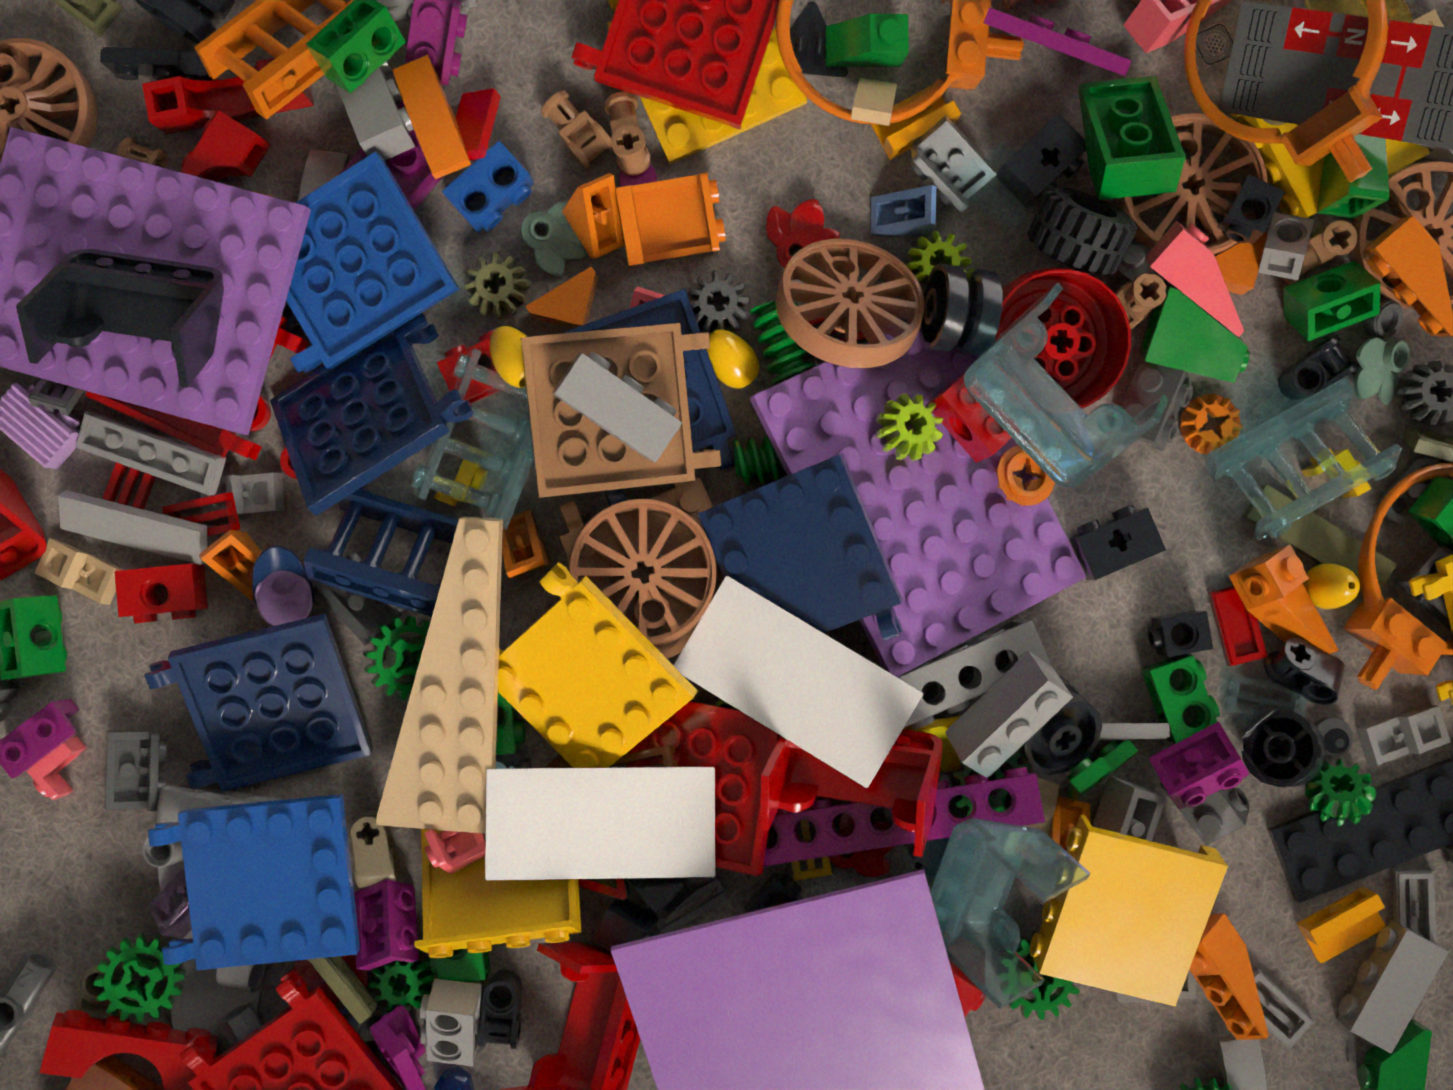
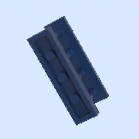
M363 487L339 501L340 510L345 511L328 549L321 551L309 547L303 560L307 579L432 617L443 576L440 583L435 585L419 581L417 576L433 539L452 544L459 520L372 494ZM360 516L382 522L365 561L357 562L342 556ZM399 527L419 534L403 571L396 574L381 569L380 564L396 528Z

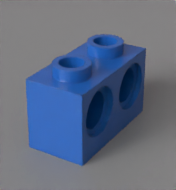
M498 141L486 152L485 158L476 160L449 184L442 193L479 234L483 229L490 231L496 227L503 219L501 213L512 203L518 206L530 196L532 192L530 187L534 185V182L524 167ZM504 171L515 173V177L510 184L502 186L496 183L500 173ZM476 196L486 197V203L482 209L478 211L468 209L472 198Z

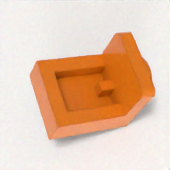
M1290 544L1278 548L1257 564L1245 567L1236 573L1253 606L1284 598L1309 579L1301 560L1296 556Z

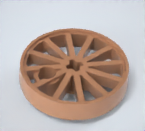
M28 38L1 40L0 163L10 127L43 135L40 130L42 128L67 140L69 143L90 148L97 128L98 110L93 89L81 70L61 51L47 43ZM29 57H42L31 79ZM58 65L64 66L66 68L65 76L48 86ZM13 70L11 78L6 81V73ZM75 89L77 90L78 100L76 102L54 104ZM78 117L73 132L46 120Z
M1188 113L1172 116L1176 131H1189L1178 133L1182 147L1186 148L1190 153V159H1185L1176 192L1162 193L1136 206L1133 205L1131 197L1115 198L1116 205L1137 225L1138 228L1133 238L1150 249L1162 238L1163 233L1178 212H1181L1185 228L1191 223L1195 225L1196 216L1200 219L1211 241V244L1207 245L1208 248L1213 252L1214 256H1217L1237 245L1238 242L1228 237L1226 238L1222 230L1217 228L1218 222L1212 210L1223 216L1229 202L1220 196L1233 197L1237 187L1240 185L1217 181L1247 169L1250 175L1267 183L1265 164L1253 142L1238 139L1226 133L1205 114ZM1202 132L1220 138L1207 159L1199 167V160L1203 151L1201 143ZM1227 144L1240 155V159L1208 173V170ZM1161 206H1172L1155 231L1147 227L1139 217ZM1252 209L1249 210L1248 215L1242 212L1246 218L1256 220V215Z
M1421 162L1405 166L1388 175L1389 208L1393 215L1373 208L1352 219L1351 224L1356 229L1358 237L1355 248L1350 251L1351 260H1355L1381 282L1380 299L1395 301L1400 304L1401 308L1414 310L1411 305L1406 307L1400 303L1393 295V289L1387 286L1382 281V278L1376 275L1367 264L1369 257L1363 249L1374 241L1366 240L1369 219L1390 227L1400 218L1414 215L1439 244L1443 267L1453 279V255L1450 253V251L1453 252V239L1451 238L1453 236V228H1450L1453 225V212L1446 215L1453 201V163ZM1430 172L1448 175L1447 182L1435 206H1433L1435 197L1432 190ZM1412 174L1415 175L1417 182L1403 186L1398 184L1400 180ZM1410 190L1416 192L1420 199L1419 206L1415 211L1411 210L1406 203L1407 192ZM1453 293L1449 294L1451 305L1453 304Z
M851 239L822 240L799 250L790 259L781 276L775 299L776 311L783 328L801 348L821 360L850 368L882 366L901 357L914 343L924 313L923 292L918 280L910 269L889 252L872 244ZM812 266H818L822 272ZM858 266L870 270L860 282H857L859 276ZM880 277L887 281L886 283L873 286ZM799 279L800 281L804 282L805 284H803V283H797V282H792V280ZM900 296L904 300L894 299V297ZM793 300L806 302L808 304L795 306ZM821 317L826 319L818 329L807 322ZM898 318H904V319H906V320L909 322L910 325L906 324L905 322H903L902 320H900V319H898ZM835 329L845 333V339L840 341L830 337L829 334ZM881 330L894 337V339L887 340ZM857 331L863 333L869 342L868 345L857 344Z
M651 499L623 501L595 515L582 528L575 539L567 565V570L577 582L578 578H584L585 576L588 578L622 579L601 592L609 598L627 588L625 596L617 607L622 613L625 612L635 593L637 594V603L633 610L634 620L638 625V630L655 647L674 642L693 629L711 603L716 586L715 557L704 531L695 520L679 508ZM635 510L638 512L637 553L615 515ZM647 511H654L667 515L670 519L650 553L647 554ZM606 521L620 543L626 557L589 535L601 523ZM677 522L682 524L694 537L689 542L656 559ZM586 546L611 560L620 568L578 567L582 547ZM697 547H700L706 569L663 568ZM637 565H642L643 570H650L652 573L648 576L646 584H642L640 578L633 579L632 574L637 569ZM664 579H705L706 585L702 600L696 599ZM658 590L690 606L695 612L685 623L679 626L671 613L668 601ZM653 601L661 606L663 615L660 621L651 623L642 616L641 608L644 603ZM665 623L670 631L659 636L647 637V630H657Z

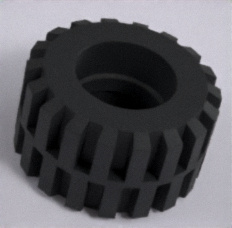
M1059 187L1047 189L1028 230L1027 237L1041 252L1066 266L1091 274L1112 275L1117 272L1138 227L1125 212L1104 200H1098V197L1088 193Z

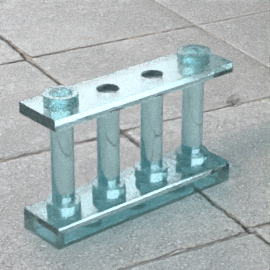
M470 349L467 355L460 354L453 370V376L458 377L454 389H458L463 400L471 379L524 399L526 400L525 404L528 405L526 387L517 388L511 386L496 371L477 364L481 351ZM470 403L474 414L469 420L512 436V441H515L516 444L511 456L506 455L502 458L450 438L455 422H448L447 426L450 432L433 442L425 466L418 464L411 486L416 487L414 495L425 500L429 489H433L484 508V513L489 514L488 518L503 519V528L507 530L534 459L529 412H527L525 420L519 419L516 422ZM443 452L498 472V477L502 478L498 491H492L491 494L437 475L436 471Z
M1345 378L1208 454L1206 469L1214 481L1224 475L1227 477L1232 476L1262 517V519L1257 521L1254 536L1258 541L1269 535L1271 538H1276L1284 534L1292 527V522L1371 478L1374 477L1376 481L1381 480L1396 469V462L1402 449L1398 444H1395L1380 453L1347 411L1354 389ZM1326 418L1330 421L1334 420L1366 461L1346 472L1313 430L1315 424ZM1292 437L1300 439L1331 480L1311 491L1279 449L1281 443ZM1258 456L1266 458L1296 497V500L1276 510L1245 468L1247 462Z

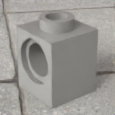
M1274 212L1258 273L1298 280L1314 219Z

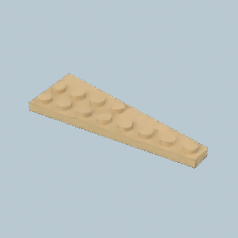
M459 518L378 809L376 825L486 834V770L495 769L503 519Z

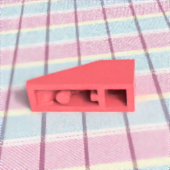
M1141 0L1123 26L1143 51L1149 53L1173 42L1186 33L1190 16L1197 0ZM1212 0L1200 23L1233 0Z
M1176 221L1144 257L1152 269L1240 337L1244 329L1215 256L1205 244L1209 237L1192 223L1185 228Z

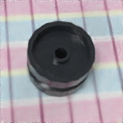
M134 0L162 25L197 45L217 30L214 23L203 13L215 19L225 20L235 4V0Z
M938 263L932 268L923 290L924 313L919 329L920 340L924 348L928 350L949 352L955 347L957 352L961 354L983 356L992 346L1000 324L1003 298L1001 279L996 271L971 268L965 273L961 266Z
M1062 676L1059 677L1073 698L1018 749L1020 755L1036 772L1047 775L1065 773L1088 758L1098 744L1102 730L1100 714Z

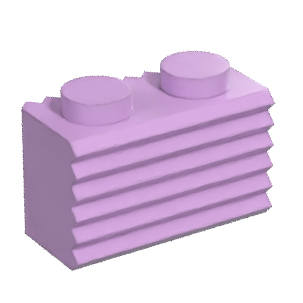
M17 382L12 384L11 389L7 390L0 400V430L44 468L58 470L76 449L80 431L78 426L81 424V421L72 413L69 416H65L58 409L51 412L46 410L44 405H40L39 408L31 406L28 396L34 389L35 383L31 386Z

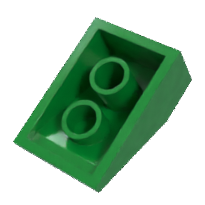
M1156 76L1079 83L1078 92L1089 172L1098 200L1176 192L1186 156Z

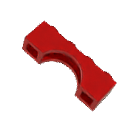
M275 58L256 61L254 69L259 72ZM178 76L142 83L149 122L166 135L204 128L205 124L215 117L218 110L236 121L261 117V115L256 112L243 86L245 81L239 76L214 81L192 80ZM311 85L276 113L314 106Z
M218 110L215 117L205 124L202 138L195 149L185 156L180 172L214 182L230 176L251 177L271 145L252 130Z
M67 1010L65 1013L57 1012L51 1026L39 1073L81 1079L89 1068L102 1058L118 1053H132L140 1055L154 1064L161 1075L164 1090H193L188 1081L194 1072L183 1063L179 1055L187 1049L185 1046L187 1042L197 1035H201L209 1044L212 1057L214 1058L217 1036L211 1035L208 1030L202 1028H189L187 1031L171 1029V1026L162 1022H149L147 1025L130 1023L131 1021L128 1018L125 1021H121L120 1016H108L106 1019L89 1017L90 1015L87 1012L81 1010Z

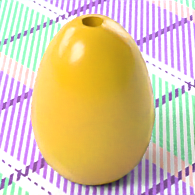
M501 326L494 330L490 338V354L497 373L506 383L517 388H524L526 385L520 338L527 336L513 327Z
M721 329L711 332L709 334L710 348L706 350L716 377L731 388L740 389L751 384L758 376L760 367L758 357L753 348L741 337L730 331Z
M1331 563L1317 565L1306 573L1309 579L1303 583L1314 605L1323 609H1335L1345 606L1355 599L1360 589L1359 579L1350 569Z

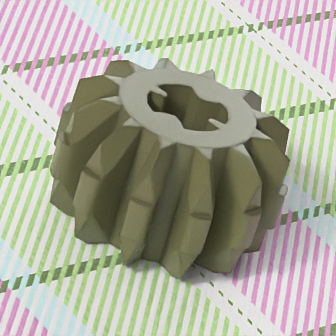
M493 252L490 264H487L482 257H478L477 263L481 269L477 271L473 268H468L467 274L475 280L464 284V289L467 292L473 293L468 302L471 306L480 305L479 312L483 316L490 314L493 309L495 317L502 319L504 315L503 307H507L509 312L515 315L518 311L513 302L516 300L526 304L528 300L524 294L518 292L530 288V282L521 279L526 273L525 268L522 265L514 267L515 259L510 255L501 263L499 254ZM500 278L505 286H500L499 293L495 294L489 286L495 285V279Z

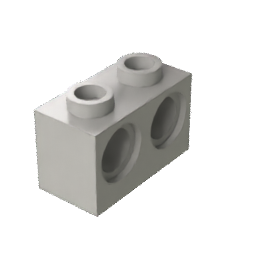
M434 979L430 995L424 994L420 1008V1018L426 1019L422 1026L421 1044H426L427 1061L473 1066L478 1048L481 984Z

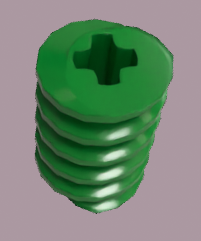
M775 301L759 305L749 311L753 316H761L753 323L754 329L765 331L758 337V343L770 345L762 352L764 359L774 360L766 367V370L769 374H779L771 381V385H777L816 366L815 362L803 361L802 357L808 354V352L799 347L783 328L776 311Z
M768 435L763 436L760 447L757 446L753 437H749L745 449H742L738 439H733L736 478L741 476L746 487L750 486L753 475L757 476L761 485L766 484L768 473L772 474L775 481L782 478L785 470Z

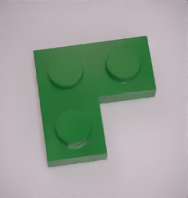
M1129 739L1120 745L1116 740H1113L1097 753L1100 758L1092 763L1089 758H1086L1070 771V774L1067 776L1070 781L1065 791L1075 802L1134 757L1138 749Z

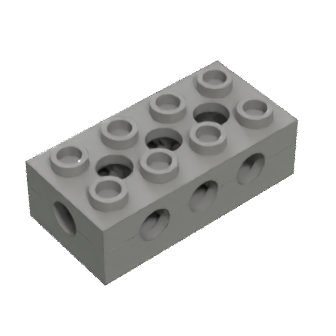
M1014 619L972 637L898 676L897 678L921 692L926 683L933 681L935 685L932 696L920 699L904 727L911 725L913 730L934 722V714L947 710L949 714H953L971 705L969 699L983 695L1028 651L1050 665L1051 663L1032 620ZM1000 651H1003L1004 662L999 668H996L995 657ZM968 666L970 671L969 678L960 684L958 674L963 667Z

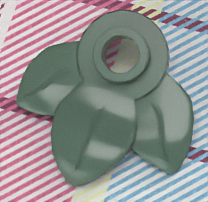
M568 202L556 203L547 212L536 211L530 213L523 220L520 229L523 241L534 250L535 261L539 268L557 277H560L564 271L565 259L580 260L589 256L562 213ZM536 224L544 225L547 229L546 236H538L534 231V226Z
M1385 337L1382 340L1380 338H1370L1360 346L1356 355L1361 367L1357 370L1354 377V393L1358 399H1367L1378 393L1381 402L1384 405H1389L1399 387V372L1403 371L1408 365L1410 358L1409 346L1397 337Z

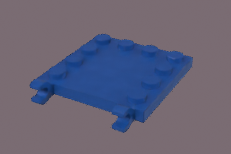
M376 151L296 202V204L307 206L311 209L286 301L312 343V346L290 358L297 372L304 370L307 373L318 367L322 362L326 369L336 367L460 290L381 154Z
M343 794L184 809L178 813L179 822L158 823L155 825V829L148 830L149 846H162L181 841L193 938L170 940V947L162 948L164 965L178 964L195 959L196 970L356 955L359 952L360 943Z

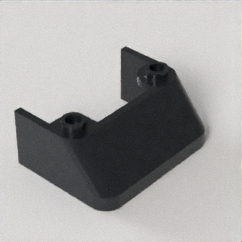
M96 249L73 251L67 254L16 305L29 363L38 364L56 343L68 344L71 347L87 346L102 331L173 342L171 349L172 355L176 360L179 384L181 387L188 388L214 354L224 295L222 273L213 267Z

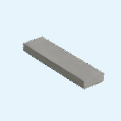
M94 411L84 412L75 447L206 495L217 494L226 458Z
M68 490L58 495L60 529L199 565L204 563L200 559L199 554L207 548L206 525Z

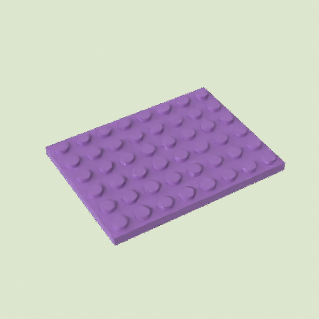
M10 127L0 163V367L243 435H249L311 209L307 206ZM80 249H96L213 267L222 273L224 295L214 354L188 388L181 387L179 384L176 360L172 355L171 349L173 342L102 331L87 346L71 347L68 344L56 343L38 364L29 363L16 305L67 254Z
M918 332L909 350L888 364L871 368H850L825 362L750 398L787 476L843 453L903 599L901 604L893 607L903 629V632L899 633L900 635L886 641L883 640L875 614L859 619L882 668L896 677L1086 578L1048 498L1036 505L1020 507V504L1006 500V495L1001 489L997 488L998 478L994 471L998 467L1001 455L1010 448L1021 445L1016 434L993 456L977 463L942 423L935 426L936 429L943 433L940 440L933 442L936 447L935 450L930 454L922 453V458L916 461H912L908 455L902 460L896 459V448L888 452L883 451V446L888 441L886 437L878 438L875 436L878 430L884 428L876 421V418L880 413H886L883 408L886 402L889 400L896 401L897 397L901 394H908L910 399L917 394L923 395V406H926L952 380L969 370L1001 406L992 386L982 371L977 356L958 353L955 347L949 352L925 349L920 340V332ZM888 333L884 335L887 340L894 339ZM905 422V427L907 431L913 429L912 424L906 426ZM1023 467L1018 472H1013V475L1022 479V485L1025 482L1037 479L1026 473V467Z

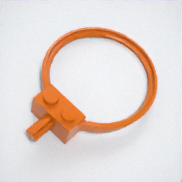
M779 0L776 14L777 44L784 66L799 90L815 105L838 118L861 124H875L851 119V109L830 101L807 81L797 62L790 39V14L794 0ZM940 0V1H941L942 4H944V3L947 2L948 0ZM949 0L951 9L949 14L950 27L945 72L947 76L944 78V81L937 79L915 101L892 110L890 123L904 121L923 113L937 102L949 87L974 90L985 76L986 57L1020 60L1021 51L1024 46L1022 37L988 33L989 25L983 23L989 7L991 8V0Z
M1197 0L1190 16L1185 36V71L1190 90L1197 104L1215 125L1226 133L1245 141L1264 144H1284L1297 165L1311 166L1332 152L1350 183L1358 178H1362L1368 174L1367 172L1372 170L1371 165L1354 137L1383 118L1370 97V89L1381 66L1387 44L1388 14L1385 0H1366L1369 15L1367 39L1361 59L1353 74L1354 77L1360 78L1355 86L1350 87L1347 93L1290 132H1284L1283 134H1281L1279 128H1255L1231 119L1220 111L1206 94L1198 75L1195 49L1201 18H1204L1212 0Z
M1439 463L1426 466L1404 477L1380 502L1366 530L1358 559V577L1364 602L1357 606L1343 629L1372 651V654L1356 677L1359 678L1358 681L1361 684L1367 685L1373 690L1379 688L1391 668L1402 674L1428 676L1441 655H1453V640H1442L1392 598H1387L1385 601L1381 594L1375 566V547L1379 528L1395 500L1409 488L1425 480L1436 478V476L1453 477V463Z

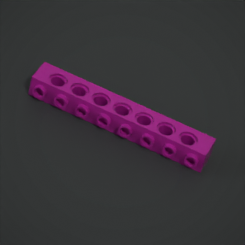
M1027 767L1003 771V779L990 781L981 774L964 777L965 785L949 787L948 780L938 781L933 819L927 841L1044 823L1045 817L1036 773L1028 774ZM1003 788L1011 794L1012 804L1007 810L997 811L991 807L989 794L992 790ZM961 794L971 800L972 811L968 816L958 817L952 813L950 801L953 796ZM832 798L814 801L811 810L798 813L778 808L771 827L778 834V841L774 847L766 846L764 866L915 843V832L905 831L894 822L889 829L878 828L873 821V814L878 807L883 806L849 801L848 804L834 806ZM845 813L853 818L855 828L851 835H842L837 831L835 820L839 814ZM804 819L811 821L816 827V836L812 841H805L798 834V825Z

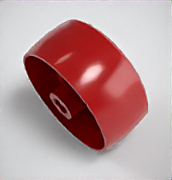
M1066 267L1040 268L1024 273L1002 287V313L995 340L989 351L983 356H978L982 371L990 385L1006 401L1025 411L1041 415L1069 414L1087 408L1103 398L1115 386L1127 365L1131 349V328L1123 305L1108 286L1086 272ZM1040 307H1044L1049 311V318L1044 323L1038 322L1035 316L1037 309ZM1068 310L1076 317L1074 325L1065 322L1064 316ZM1022 331H1027L1032 336V341L1027 347L1021 346L1018 342V336ZM1056 331L1060 332L1064 339L1063 347L1058 352L1057 346L1050 344L1051 336H1058ZM1081 336H1083L1082 352L1078 351ZM1034 358H1040L1043 362V369L1035 374L1030 370L1029 365ZM1067 360L1071 363V368L1067 373L1061 375L1058 370L1059 364Z

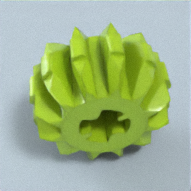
M934 231L931 235V242L924 236H921L917 240L919 249L910 248L907 255L914 261L907 263L906 266L912 273L918 272L915 277L919 283L922 281L926 283L934 265L931 266L930 264L935 257H939L940 263L943 264L946 263L963 268L968 267L972 263L971 258L959 256L967 248L966 244L961 243L954 247L951 245L955 239L954 234L950 233L945 241L942 242L940 233Z
M906 393L899 395L896 401L889 400L883 407L886 413H880L876 418V421L884 428L878 430L875 436L878 438L886 437L888 441L884 444L883 451L888 452L896 448V459L902 460L908 455L912 461L922 458V453H932L936 448L933 442L940 440L943 436V433L936 429L935 426L941 424L944 418L933 417L931 413L934 411L936 404L930 403L927 406H923V395L917 394L910 399ZM905 422L906 426L912 424L913 429L907 431L905 427Z

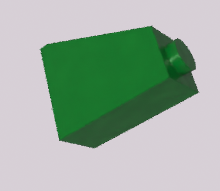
M1360 134L1354 137L1371 165L1372 170L1367 172L1368 174L1362 178H1358L1351 183L1348 181L1332 152L1324 156L1317 213L1356 218L1389 199L1386 139Z
M1163 279L1166 284V298L1160 305L1153 308L1139 352L1144 361L1235 383L1238 373L1244 372L1249 361L1250 352L1247 350L1248 346L1241 337L1235 335L1169 281Z

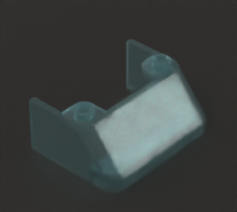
M1056 283L971 364L965 373L964 383L967 391L1056 484L1071 488L1083 483L1159 423L1169 399L1163 394L1134 418L1121 406L1112 403L1102 404L1088 415L1034 359L1043 350L1048 340L1046 327L1037 317L1051 305L1062 291L1063 287Z
M970 818L957 824L951 833L930 892L948 958L999 1009L1042 985L1044 978L1016 952L1021 939L1019 926L1003 910L1014 880L1017 877L1045 903L1087 880L1091 873L1040 829Z

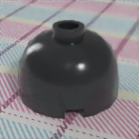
M1285 709L1267 710L1254 717L1244 729L1242 738L1245 740L1243 743L1244 751H1241L1242 760L1249 773L1262 783L1279 788L1297 787L1312 780L1323 766L1326 755L1324 738L1317 726L1302 714Z

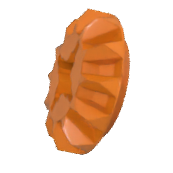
M1215 393L1193 399L1184 408L1180 418V431L1184 441L1190 448L1201 454L1215 455L1227 451L1238 441L1240 430L1243 427L1240 422V410L1235 408L1230 402V398H1224ZM1207 414L1211 418H1225L1217 426V434L1213 430L1199 432L1198 429L1208 422Z
M1021 444L1010 448L999 457L1000 461L994 472L998 478L997 488L1003 491L1006 495V500L1020 504V507L1041 503L1051 494L1056 479L1055 469L1051 459L1043 450L1033 445ZM1023 467H1026V473L1037 479L1030 480L1022 485V479L1013 475V472H1018Z

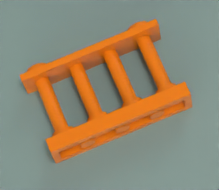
M256 0L194 48L209 76L213 79L229 69L244 80L243 86L256 112L267 120L324 75L305 44L353 0L348 3L343 0ZM316 1L334 13L320 25H316L301 14ZM287 23L305 35L290 48H287L272 37L274 33ZM257 46L275 58L259 72L242 60L245 55Z

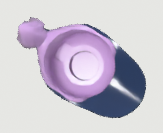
M279 545L270 546L260 553L253 567L252 591L255 605L261 617L271 626L307 618L315 601V593L311 580L307 579L305 567L294 552Z

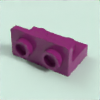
M414 0L405 64L428 55L441 80L440 84L448 86L451 76L458 77L462 54L455 52L457 37L464 38L468 15L461 13L462 2Z
M71 698L49 703L0 740V765L10 778L19 777L76 734V729L69 718L77 713L79 709Z
M1220 722L1149 757L1151 764L1178 810L1185 807L1192 808L1198 806L1206 800L1207 796L1221 789H1231L1249 775L1245 764Z
M386 879L354 892L360 950L356 954L357 969L371 970L395 960L410 963L417 961L419 953L418 948L415 947V941H418L415 887L411 884Z
M400 1005L390 1013L382 1016L369 1029L390 1072L404 1090H426L420 1078L425 1074V1071L417 1060L426 1050L424 1045L421 1044V1039L407 1009Z

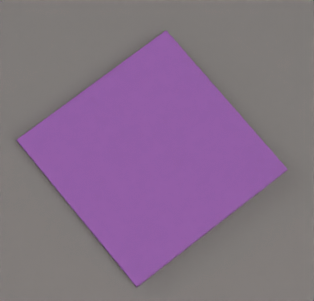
M924 869L611 947V953L658 1090H985Z

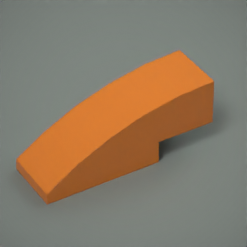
M423 56L392 69L410 121L435 180L471 165L454 113L447 101L442 84H440V78L429 56Z

